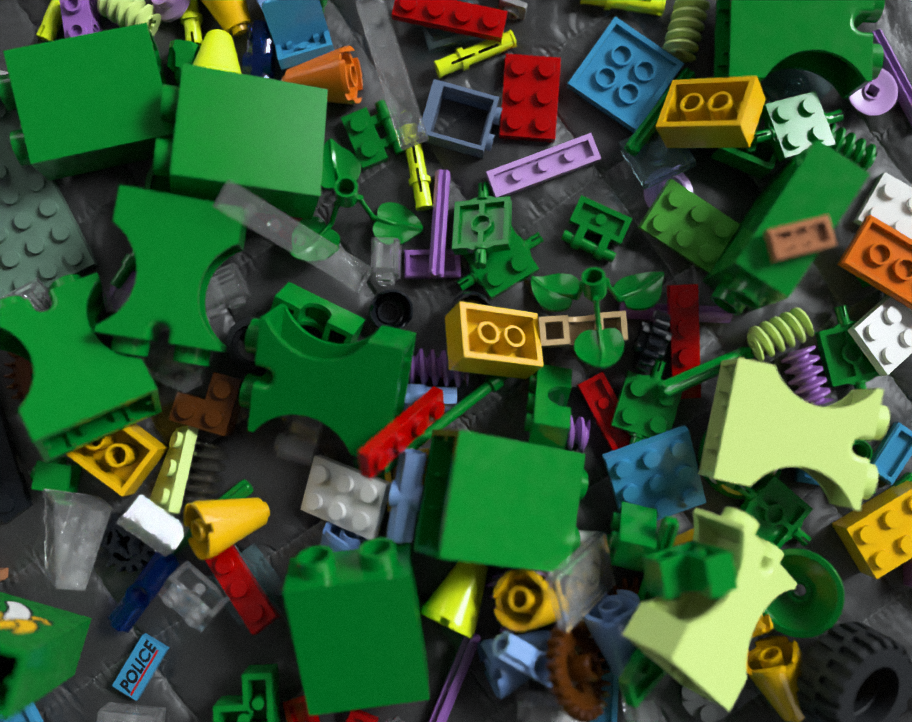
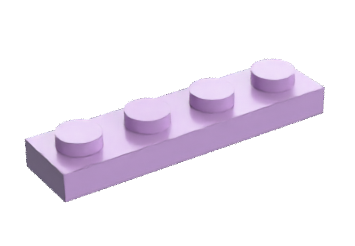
M589 133L486 172V177L494 197H506L600 162L601 157L593 136Z

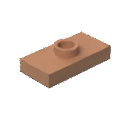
M829 215L763 232L771 263L837 246Z

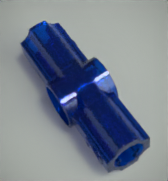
M254 20L248 23L247 53L243 54L242 59L243 74L274 79L275 58L272 53L273 38L265 21Z
M159 549L135 582L127 588L124 597L108 617L111 626L118 632H130L151 602L161 593L162 587L180 565L175 555L169 551ZM141 588L147 592V595L141 591Z

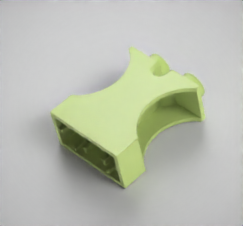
M743 358L721 361L698 474L751 486L768 472L794 466L809 474L820 485L829 504L860 511L862 499L867 500L871 498L875 492L878 471L874 464L869 463L868 459L858 457L852 452V444L855 440L879 441L884 437L890 420L888 407L881 405L884 390L879 388L851 390L841 400L825 407H819L797 397L782 381L775 365Z
M725 507L721 516L695 508L693 511V540L732 551L738 589L727 592L726 596L720 599H708L706 595L698 592H686L680 594L681 597L673 601L662 600L659 596L648 601H642L623 635L680 685L730 711L747 679L746 658L748 646L761 614L771 601L781 593L795 589L797 583L780 564L784 556L783 552L770 542L756 537L755 533L759 524L751 516L733 507Z

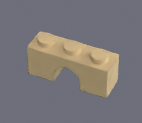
M626 311L601 312L602 330L616 328L621 332L624 341L628 340ZM595 314L579 317H568V315L538 317L541 348L574 346L575 339L579 334L586 330H596Z

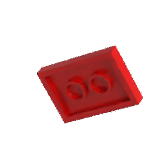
M506 53L499 138L555 142L561 58Z

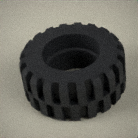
M861 622L841 623L839 626H833L828 629L826 635H820L816 640V645L810 647L806 653L808 657L805 662L802 661L800 666L801 675L797 677L796 683L799 689L796 692L797 700L807 720L810 722H899L898 718L902 712L905 713L908 707V698L912 696V660L906 648L894 639Z

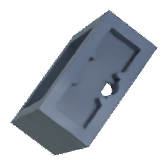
M433 79L418 136L422 142L483 159L485 150L491 151L495 135L490 133L492 125H498L502 108L498 107L499 97ZM443 98L488 111L479 145L433 132Z

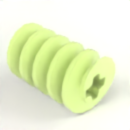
M97 0L98 12L102 16L108 17L111 22L117 23L120 27L147 23L152 36L159 29L161 14H155L154 6L151 4L146 5L145 0Z
M676 0L662 48L683 63L695 61L696 57L691 53H696L699 50V45L696 43L702 39V35L699 32L705 28L702 22L707 19L708 15L705 11L709 10L710 3L707 0Z
M795 307L790 309L789 312L781 313L779 317L770 318L769 322L763 321L759 326L750 327L747 333V342L754 356L762 362L765 359L764 351L768 356L773 357L775 356L774 347L780 353L785 351L784 342L790 348L796 346L795 338L800 343H805V333L813 337L814 329L806 312L801 308Z

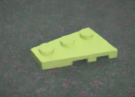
M188 425L179 427L171 435L170 446L144 512L145 514L157 516L180 513L199 431L198 428Z

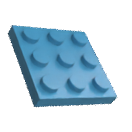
M615 16L567 84V88L634 133L651 112L684 63Z
M685 425L602 454L618 512L623 501L657 509V520H660L664 516H671L706 503L690 433Z

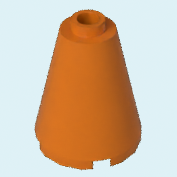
M350 45L340 47L289 68L282 77L284 82L328 89L327 102L355 105L359 104L362 100V97L357 98L358 90H363L360 62L358 57L352 58L350 51L355 50Z

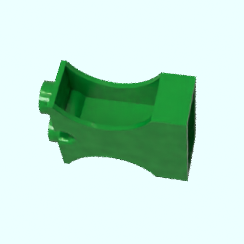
M716 0L714 78L757 76L760 83L766 76L774 72L799 69L821 76L837 90L841 98L847 99L872 80H875L881 72L884 60L882 45L873 44V33L859 32L856 28L862 23H876L883 13L885 0Z
M119 185L113 222L122 229L133 247L137 273L132 293L123 307L109 319L95 325V332L113 335L112 351L148 357L151 341L158 342L160 330L167 326L170 330L168 343L175 344L172 361L209 366L211 350L227 352V346L216 336L209 323L206 312V293L217 269L230 257L244 250L249 220L245 208Z
M98 273L86 277L70 274L55 280L50 285L48 292L52 306L43 312L35 310L30 300L20 296L0 299V350L16 354L34 366L31 390L18 410L45 463L162 412L157 388L143 360L116 353L102 344L95 336V325L106 307L104 305L106 299Z
M279 304L260 319L254 318L249 324L246 333L245 349L247 353L256 354V366L265 367L269 370L263 376L249 373L242 383L239 404L242 408L250 409L248 431L254 432L261 424L278 416H307L326 424L334 430L344 441L350 454L358 456V451L404 411L417 333L382 325L375 333L361 341L337 344L323 341L304 330L293 318L285 304Z

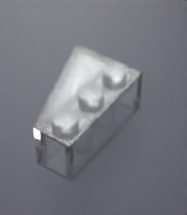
M43 488V497L45 499L44 524L46 525V541H44L45 576L56 589L85 591L112 507L100 496Z

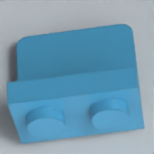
M266 0L262 3V11L275 44L281 70L292 68L334 50L320 0Z

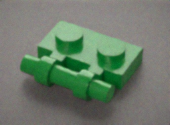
M379 100L374 104L378 113L372 117L367 107L341 117L363 171L389 161L385 151L393 147L396 155L406 152L403 144L404 137L401 131L397 130L393 121L395 116L392 109L387 107L385 100ZM383 125L388 136L380 140L376 127Z
M581 195L568 222L578 227L576 234L565 230L561 240L569 243L570 247L575 250L580 248L593 254V258L599 261L604 259L612 263L616 252L607 249L609 242L618 246L622 243L633 218ZM586 231L601 237L599 244L585 239Z

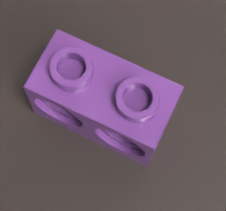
M59 0L65 38L103 31L101 14L98 12L96 0Z

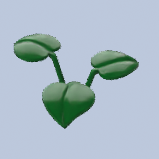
M330 138L324 144L321 179L322 188L326 190L334 189L336 201L334 202L329 223L326 225L323 219L313 216L312 220L301 219L295 225L291 234L290 254L293 258L306 262L321 261L333 255L340 244L339 234L331 229L335 223L340 207H353L357 202L360 203L370 219L376 221L373 225V235L383 245L390 247L403 245L419 235L423 230V226L412 211L394 202L381 204L378 207L377 216L374 215L364 201L363 195L358 194L357 180L361 174V164L358 158Z
M598 267L586 269L581 275L582 281L566 273L540 277L531 276L533 295L538 304L547 311L563 312L568 310L573 300H579L582 293L585 298L593 302L596 330H586L579 334L575 339L574 349L577 357L582 362L597 369L607 368L615 364L624 351V338L618 329L607 328L602 330L599 301L605 297L607 289L617 302L624 301L627 308L636 311L647 310L659 302L664 282V272H646L624 277L612 287L610 279L606 278L605 272Z

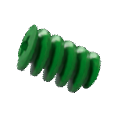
M836 123L829 124L836 143L831 149L863 170L868 171L877 156L876 145L872 143L866 145V140L863 138L856 140V134L852 132L845 136V128L840 127L835 130Z

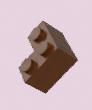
M213 372L206 398L177 392L169 420L222 436H233L241 410L239 395L244 380Z

